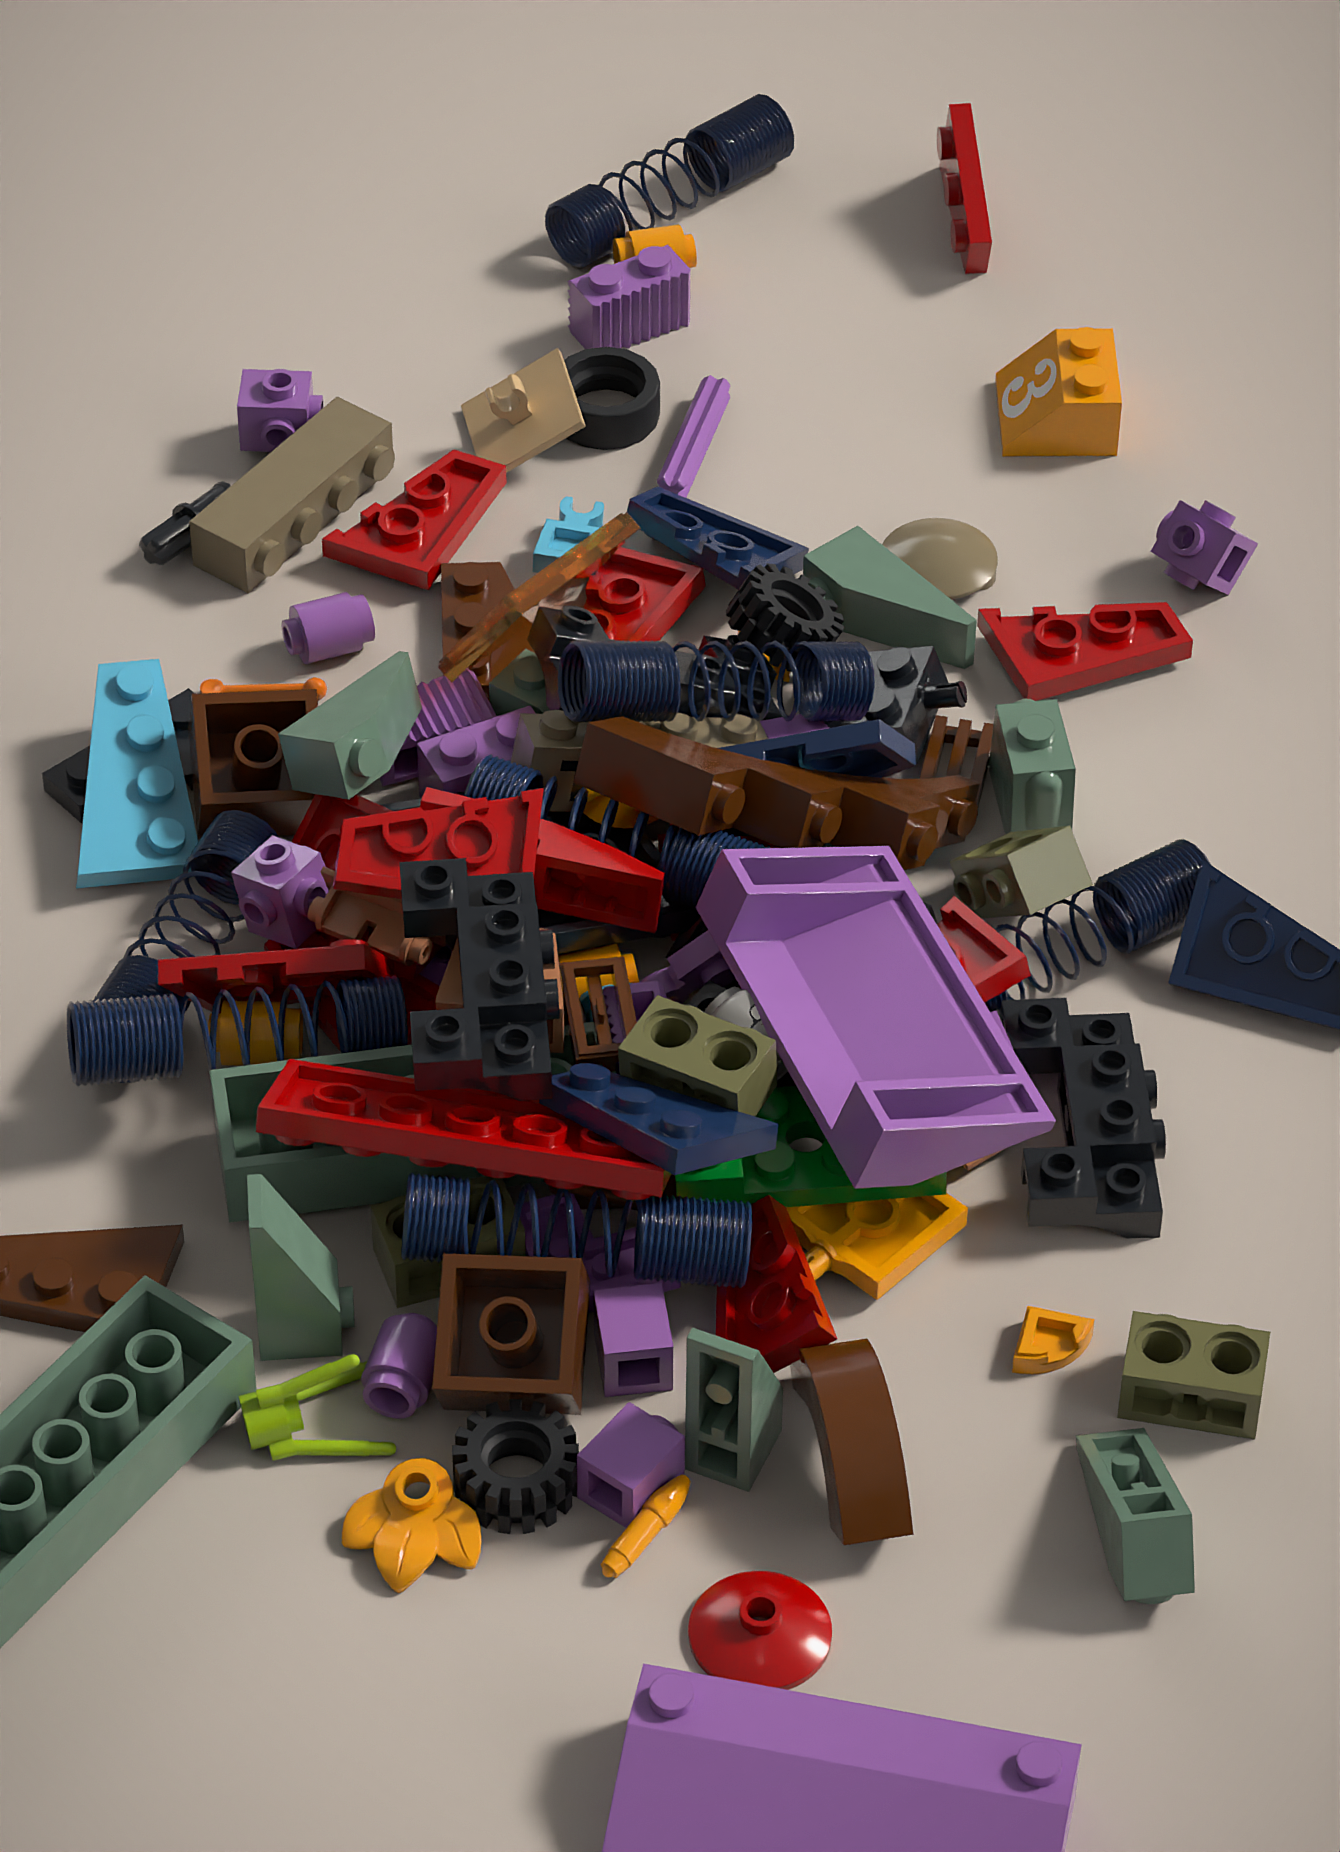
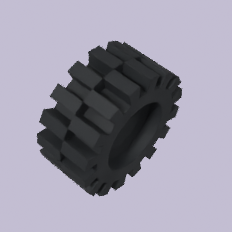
M769 563L765 567L761 564L755 566L726 609V616L730 617L728 621L730 628L740 631L737 638L741 642H750L758 651L767 642L773 641L784 645L788 651L797 642H834L843 632L844 626L842 623L844 619L842 614L836 613L838 606L834 600H825L823 598L826 592L818 586L813 589L808 585L809 578L802 574L799 578L793 576L792 569L784 566L779 572L775 564ZM776 647L768 648L764 652L765 655L769 656V664L775 667H779L786 656L782 650ZM798 648L792 653L791 656L793 657L794 662L801 648ZM788 661L786 670L792 672Z
M509 1399L510 1410L501 1412L496 1401L486 1405V1419L474 1411L467 1417V1429L459 1426L455 1434V1445H452L455 1497L460 1498L461 1501L476 1511L480 1526L486 1529L491 1521L496 1519L498 1520V1533L510 1534L512 1523H522L523 1534L535 1532V1520L539 1518L548 1528L557 1522V1510L566 1515L572 1508V1496L577 1497V1454L579 1453V1443H576V1432L572 1425L565 1427L564 1416L557 1410L546 1418L545 1404L533 1401L530 1411L522 1410V1399ZM514 1455L527 1456L543 1464V1467L537 1472L515 1478L499 1475L489 1468L495 1461Z

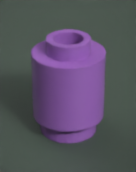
M347 592L292 605L289 608V619L283 620L281 624L283 639L291 656L299 654L304 664L362 650L363 643L371 642L375 639L372 612L366 598L362 594L351 597Z
M406 1313L390 1316L382 1323L361 1376V1382L364 1387L363 1399L375 1412L390 1418H407L415 1412L416 1408L421 1407L426 1402L433 1385L437 1326L428 1317L417 1313Z

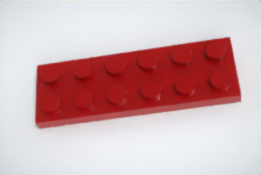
M289 1059L257 1108L256 1132L275 1135L276 1139L281 1143L293 1146H305L319 1142L342 1146L345 1152L355 1156L370 1157L381 1153L407 1156L414 1164L424 1167H442L449 1163L475 1167L480 1174L492 1178H509L516 1174L543 1178L546 1184L561 1189H575L588 1185L611 1189L614 1195L629 1200H642L650 1196L662 1197L671 1175L670 1172L539 1104V1100L517 1101L499 1093L477 1089L415 1091L414 1078Z

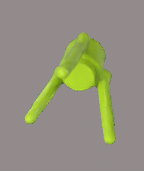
M351 1354L283 1383L240 1395L239 1402L251 1450L269 1446L272 1461L294 1455L391 1456L395 1454L397 1447L393 1442L292 1439L291 1433L304 1430L298 1401L361 1379L367 1361L360 1362L357 1355Z

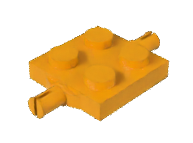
M948 1193L946 1195L787 1207L800 1244L808 1251L805 1253V1257L814 1280H817L826 1271H833L847 1278L876 1300L881 1298L967 1225L968 1207Z

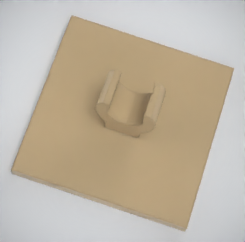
M558 348L514 374L508 375L504 380L492 387L486 388L482 393L461 404L476 456L506 465V473L586 427L562 353Z

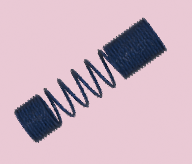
M757 94L689 130L685 138H674L668 141L663 150L653 149L646 153L642 161H631L625 164L620 173L610 172L604 175L598 185L587 184L549 204L545 213V227L554 249L563 260L574 267L583 268L613 252V239L625 237V223L621 211L625 216L629 231H633L632 223L638 229L654 228V212L659 217L670 221L675 218L677 212L676 201L681 206L692 209L696 207L698 202V190L709 197L717 196L719 191H726L789 157L794 149L792 124L778 102L767 95ZM684 143V164L676 156L668 152L672 145ZM656 154L662 155L663 176L655 168L646 164L648 159ZM666 156L673 159L689 178L694 193L692 203H685L673 189L667 174ZM688 157L697 176L714 191L707 192L699 185L690 168ZM641 166L640 179L642 188L634 180L625 176L629 168ZM645 168L651 170L667 189L673 209L670 215H664L657 209L650 198L645 183ZM612 177L619 178L620 200L611 191L603 187L606 180ZM623 179L628 181L646 202L650 212V226L644 227L639 224L630 212L624 197Z
M576 640L571 641L564 649L558 670L560 704L564 714L572 722H594L621 716L637 722L673 721L680 705V670L675 652L683 647L693 650L696 655L689 677L688 699L691 714L698 722L703 721L709 711L710 680L703 654L713 647L721 649L726 655L719 675L718 705L721 715L727 722L733 721L740 705L739 673L732 656L739 648L747 647L756 655L748 677L747 697L750 713L757 722L765 718L770 704L769 674L762 654L768 648L776 647L786 655L781 663L776 691L779 712L786 721H791L798 710L802 717L808 721H859L869 711L875 687L871 656L866 647L858 641L797 642L789 651L777 641L767 642L759 651L748 641L738 642L730 651L720 642L712 641L708 642L699 651L695 645L688 641L678 642L672 648L665 641ZM801 648L794 662L791 655L795 650ZM788 661L793 674L794 704L790 715L785 713L782 697L783 677ZM758 662L762 669L765 685V700L761 715L756 714L753 702V684ZM700 663L705 685V701L703 712L698 716L694 704V683L698 664ZM728 663H730L735 684V701L731 715L726 713L723 694Z
M491 754L482 758L470 777L464 796L474 799L487 797V801L516 797L520 795L521 791L543 788V776L539 770L535 771L533 768L529 769L527 766L523 767L521 764L517 765L515 762L511 763L509 760L505 761L503 758L499 759L498 756L493 757ZM556 776L548 780L543 791L540 818L544 820L548 816L558 786ZM585 787L578 791L571 809L568 829L573 831L576 830L588 799L589 792ZM610 799L606 807L598 837L600 842H605L614 823L619 802ZM640 811L636 819L629 852L627 853L632 857L635 856V851L640 844L649 819V814ZM670 824L664 839L660 861L656 866V869L665 873L662 895L665 899L669 898L671 901L675 900L677 903L681 902L683 905L687 904L689 907L693 906L696 909V905L722 849L770 848V846L765 847L764 844L759 845L758 842L753 843L752 840L747 841L746 838L741 839L740 836L735 837L734 834L729 835L728 832L723 833L722 830L696 835Z
M239 810L223 811L215 816L203 837H201L194 850H192L190 857L187 858L183 867V873L172 880L168 895L157 903L153 912L154 918L143 924L138 935L139 940L127 948L123 959L118 961V964L112 970V973L106 979V982L100 988L93 1001L95 1002L97 999L102 1001L104 998L107 1001L110 998L115 1001L117 997L122 1000L123 997L129 999L130 996L135 999L137 996L142 998L144 995L148 998L150 995L155 997L157 994L160 996L166 994L168 996L172 993L177 999L178 1006H180L183 997L158 985V960L148 956L145 944L156 943L166 945L179 958L195 957L194 954L183 946L168 941L160 928V922L167 920L180 922L187 931L197 938L212 943L215 950L214 955H221L218 944H226L232 941L235 935L233 922H240L245 918L243 914L237 917H229L214 902L196 895L189 883V877H195L199 885L212 896L221 901L239 905V898L231 872L272 835L279 838L276 831L259 817ZM184 880L189 894H174L177 884ZM180 898L193 899L200 908L213 917L227 921L230 929L228 936L223 939H214L208 931L197 923L182 918L177 911L174 900ZM169 902L175 917H159L162 907ZM206 905H209L210 907H212V908H213L214 910H216L217 912L213 911L212 909H210V908H209L208 906H206ZM154 925L161 939H144L148 928ZM138 947L143 954L131 956L132 952ZM189 1000L187 1001L185 1011L190 1006L191 1001ZM134 1079L133 1082H131L130 1080H127L126 1083H135V1082H137V1080Z
M1185 839L1175 840L1154 852L1144 855V857L1135 859L1133 862H1129V864H1125L1108 874L1098 877L1094 886L1087 887L1073 894L1071 901L1062 899L1046 907L1044 914L1035 912L1031 915H1022L1018 920L1017 927L1001 924L997 925L995 930L998 933L1008 929L1016 932V948L1022 953L1021 937L1029 943L1043 964L1048 985L1047 987H1042L1032 974L1027 978L1040 992L1050 993L1053 979L1048 961L1034 940L1021 930L1022 924L1027 918L1036 916L1043 919V937L1052 962L1067 979L1077 980L1080 973V963L1076 950L1068 935L1059 924L1048 916L1049 911L1054 905L1063 903L1070 906V924L1080 951L1090 963L1097 967H1103L1107 960L1106 945L1095 922L1085 910L1075 903L1076 898L1081 892L1093 891L1095 912L1106 937L1118 951L1123 954H1130L1131 951H1137L1138 948L1147 946L1148 943L1157 941L1159 938H1163V936H1167L1169 933L1184 927L1202 859L1210 865L1211 863L1195 844ZM1075 910L1083 916L1097 937L1101 948V961H1096L1092 958L1085 948L1078 933ZM1048 923L1054 927L1067 945L1074 962V974H1069L1058 961L1051 945ZM1023 981L1017 983L1020 990V999H1025V987ZM1005 990L998 996L985 1002V1005L990 1012L997 1011L1000 1017L1002 1000L1015 999Z
M395 975L392 977L386 976L385 978L380 976L378 979L376 977L372 979L367 977L365 980L363 978L359 980L354 978L352 981L350 979L346 981L341 979L336 989L329 981L324 980L316 992L311 1021L303 993L298 986L290 983L282 995L278 1025L268 995L264 989L256 986L248 998L244 1030L234 998L230 992L221 989L215 997L212 1008L210 1036L201 1004L192 992H187L184 995L180 1006H178L177 999L172 993L168 996L166 994L162 996L157 994L155 997L150 995L148 998L145 995L142 998L137 996L135 999L130 996L129 999L123 997L122 1000L117 997L115 1001L112 998L108 1001L105 998L102 1001L97 999L95 1002L93 1000L89 1002L84 1000L82 1003L77 1000L75 1004L70 1001L67 1006L66 1020L68 1053L73 1083L79 1087L81 1084L86 1086L88 1083L90 1085L97 1083L99 1085L101 1082L106 1085L108 1081L111 1084L114 1081L120 1083L121 1080L125 1083L127 1080L133 1082L134 1079L139 1082L141 1078L144 1081L148 1078L150 1080L154 1078L159 1080L161 1077L166 1079L168 1076L171 1079L174 1076L179 1078L183 1071L182 1034L188 998L192 1000L199 1018L209 1073L210 1070L216 1069L217 1019L223 995L227 998L234 1017L243 1066L250 1065L251 1016L256 993H260L267 1009L277 1061H284L285 1013L291 990H294L301 1005L311 1057L318 1056L319 1009L325 987H328L336 1005V1024L341 1053L405 1046L408 1042V1026L402 984Z
M413 1173L408 1175L401 1258L403 1260L408 1258L412 1261L415 1258L417 1262L422 1259L424 1262L429 1260L431 1263L436 1260L439 1264L443 1261V1254L475 1255L488 1198L493 1188L497 1254L500 1256H511L522 1206L528 1191L531 1207L533 1257H547L558 1207L564 1193L567 1211L569 1258L583 1259L593 1211L600 1196L606 1274L611 1278L616 1272L623 1236L634 1200L627 1199L612 1255L607 1197L601 1188L597 1189L593 1193L587 1208L576 1255L571 1193L569 1189L559 1188L551 1207L540 1254L536 1194L530 1182L526 1183L518 1196L504 1253L501 1196L499 1186L493 1179L487 1183L484 1189L468 1252L467 1222L470 1197V1180L468 1177L463 1180L461 1177L456 1179L454 1176L449 1179L447 1175L442 1178L440 1174L437 1177L433 1174L429 1177L427 1174L421 1176L420 1173L416 1176ZM667 1194L663 1197L650 1196L647 1199L636 1200L638 1210L634 1247V1277L636 1280L642 1278L645 1281L648 1278L650 1281L655 1279L659 1282L662 1279L664 1283L667 1280L671 1283L676 1281L678 1284L681 1281L684 1284L690 1282L691 1285L696 1282L698 1286L702 1283L705 1286L710 1284L712 1287L717 1284L718 1287L724 1285L727 1288L730 1285L732 1288L737 1286L739 1289L745 1285L752 1232V1207L749 1201L744 1204L742 1201L737 1203L733 1200L730 1203L728 1199L723 1202L721 1199L716 1201L713 1198L710 1201L708 1198L702 1200L699 1197L696 1200L694 1196L690 1199L687 1196L682 1198L680 1195L675 1198L674 1195L668 1197Z

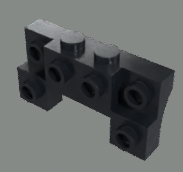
M568 605L559 610L539 606L527 638L542 667L546 687V704L550 710L563 711L558 694V670L562 653L571 641L612 640L606 635L597 617L581 607ZM704 635L698 650L700 651L708 642L718 641L730 651L741 641L737 638V635H729L727 639ZM713 647L703 654L710 680V705L706 718H723L718 705V683L726 655L721 649ZM744 647L737 649L732 655L740 680V705L737 714L755 719L749 710L747 688L749 673L756 655L749 648ZM676 651L675 654L680 670V705L678 713L693 717L689 707L688 686L696 655ZM762 654L769 674L771 691L777 673L772 665L769 664L765 655ZM758 662L754 676L753 702L756 714L761 715L765 700V685L762 669ZM700 663L698 664L694 683V704L698 716L703 712L705 701V685ZM730 663L727 666L723 690L724 706L727 715L732 713L735 701V684ZM771 695L769 709L763 720L782 717Z
M466 858L400 862L404 938L458 935L463 1008L410 1012L415 1091L477 1089L499 1093L517 1101L552 1099V1070L547 1020L560 1019L557 979H544L543 970L555 969L552 929H539L533 872L467 876Z
M1067 998L1002 1000L1000 1020L1013 1050L1027 1074L1059 1073L1057 1094L1065 1147L1023 1148L1021 1180L1022 1185L1027 1184L1028 1227L1080 1225L1108 1230L1127 1239L1160 1237L1163 1208L1155 1159L1165 1158V1126L1163 1119H1152L1151 1109H1156L1157 1107L1156 1074L1154 1070H1144L1140 1043L1135 1044L1130 1013L1069 1015Z

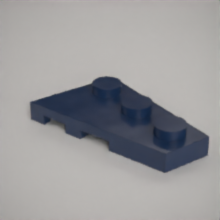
M658 486L629 499L625 517L626 522L738 590L755 566L760 564L763 567L767 563L775 564L779 572L784 566L792 569L793 575L803 570V556L808 553L809 548Z
M880 719L719 748L762 760L854 776L884 778L916 766L915 743Z
M1202 859L1168 983L1180 988L1340 1030V949Z
M576 1064L570 1068L569 1072L552 1075V1099L539 1100V1104L673 1175L776 1149L779 1125L777 1123L610 1072L606 1067L597 1064Z

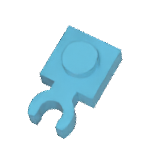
M566 496L563 498L559 507V520L546 519L533 552L532 572L553 575L566 580L588 581L590 575L594 573L598 562L597 554L601 543L604 542L603 502L596 501L593 510L588 513H578L573 511V497Z

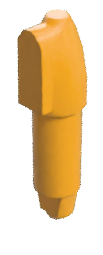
M681 1474L661 1486L642 1505V1510L608 1549V1553L600 1564L605 1577L617 1578L627 1568H630L661 1529L666 1528L683 1505L690 1488L691 1481L686 1475Z

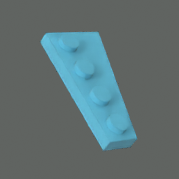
M159 659L98 664L76 889L175 879L183 873V867L187 858L190 857L192 850L198 844Z

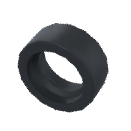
M606 346L585 349L568 356L564 360L576 398L591 391L599 390L621 391L635 397V399L622 405L607 407L590 405L577 399L586 427L568 436V440L583 447L601 450L626 448L644 440L656 428L660 416V380L657 369L645 357L628 349Z

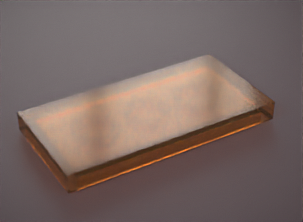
M627 512L617 515L506 595L439 661L440 665L438 668L451 683L530 626L535 619L539 606L554 608L572 595L640 529V526Z

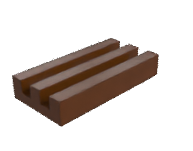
M936 715L920 779L936 778L944 743L953 744L946 776L960 775L967 746L976 747L978 749L970 779L980 783L975 801L979 807L989 766L993 724L984 722L982 731L972 729V720L960 719L958 727L947 726L948 717Z
M624 956L559 963L563 1003L574 1065L581 1063L601 1064L609 1069L610 1072L616 1071V1062H619L618 1047L621 1043H612L600 975H612L623 1039H625L637 1021ZM576 977L586 978L598 1045H587Z

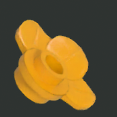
M413 1458L401 1462L394 1467L386 1477L383 1488L360 1497L351 1506L343 1522L342 1545L350 1549L374 1548L373 1553L379 1572L394 1592L401 1593L425 1572L434 1561L436 1555L456 1567L474 1569L481 1553V1526L476 1512L466 1503L454 1497L453 1484L445 1468L430 1459ZM424 1482L430 1486L428 1493L422 1498L411 1499L405 1495L406 1489L413 1483Z

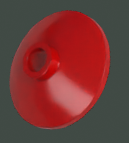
M747 1571L719 1580L699 1597L689 1618L688 1639L696 1662L707 1675L789 1690L809 1680L826 1661L832 1642V1623L829 1612L821 1598L801 1581L771 1571ZM766 1617L769 1619L765 1621H757L752 1618Z

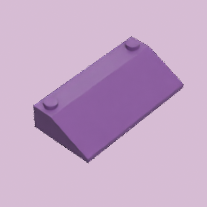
M889 846L721 850L696 905V909L741 989H745L750 993L767 1035L776 1040V1050L854 1188L914 1185L1052 1130L1056 1122L1054 1116Z
M643 1663L627 1722L602 1852H1065L1076 1796L1082 1744Z

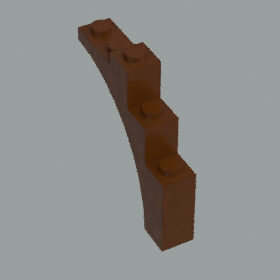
M623 716L588 722L573 782L696 835L734 828L779 848L822 847L825 843H830L836 847L889 846L904 871L925 866L926 860L936 848L965 842L966 836L971 832L977 820L978 806L975 801L980 786L979 782L961 775L926 779H893L854 776L807 769L711 747L663 732Z

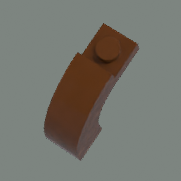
M866 1338L800 1348V1360L790 1365L792 1386L806 1403L815 1426L824 1470L830 1528L843 1545L914 1535L908 1483L896 1417L885 1376L872 1344Z

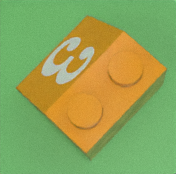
M1081 327L1078 329H1055L996 372L995 387L1002 457L1117 456L1122 398L1113 328Z

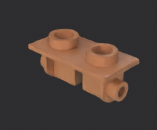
M323 866L320 872L329 892L325 898L317 896L312 901L308 910V919L315 922L318 931L341 940H361L368 927H373L375 929L367 941L369 947L406 966H411L415 962L421 965L426 963L432 952V942L443 947L446 946V936L404 938L402 899L333 889L335 871Z

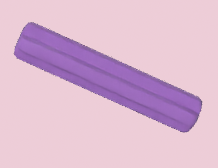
M710 375L701 380L657 478L659 487L685 498L687 497L730 400L728 391L731 386L725 378L717 380Z

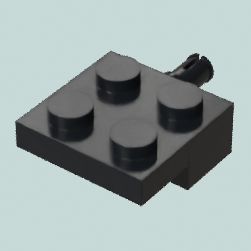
M934 646L896 647L889 650L870 651L868 653L873 663L875 687L869 711L859 721L823 722L829 728L880 719L915 743L916 764H918L938 709L965 707V703H967L966 686L962 681L948 682Z

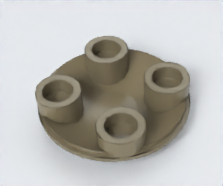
M946 518L915 520L895 529L886 537L882 544L951 600L968 596L978 590L989 589L996 580L998 556L995 546L979 529L961 521Z

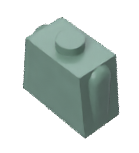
M1024 698L1014 703L996 704L988 768L1005 834L1015 831L1069 825L1072 829L1076 768L1057 699L1034 701Z

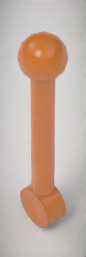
M317 677L310 678L305 683L223 685L218 679H208L201 683L200 694L317 689V699L321 700L327 693V685L325 681Z

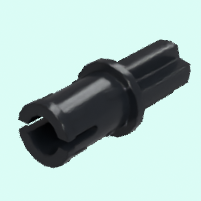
M224 481L218 482L212 489L190 504L186 502L178 504L172 510V516L141 538L139 546L144 552V559L150 564L164 565L191 546L189 521L231 485Z

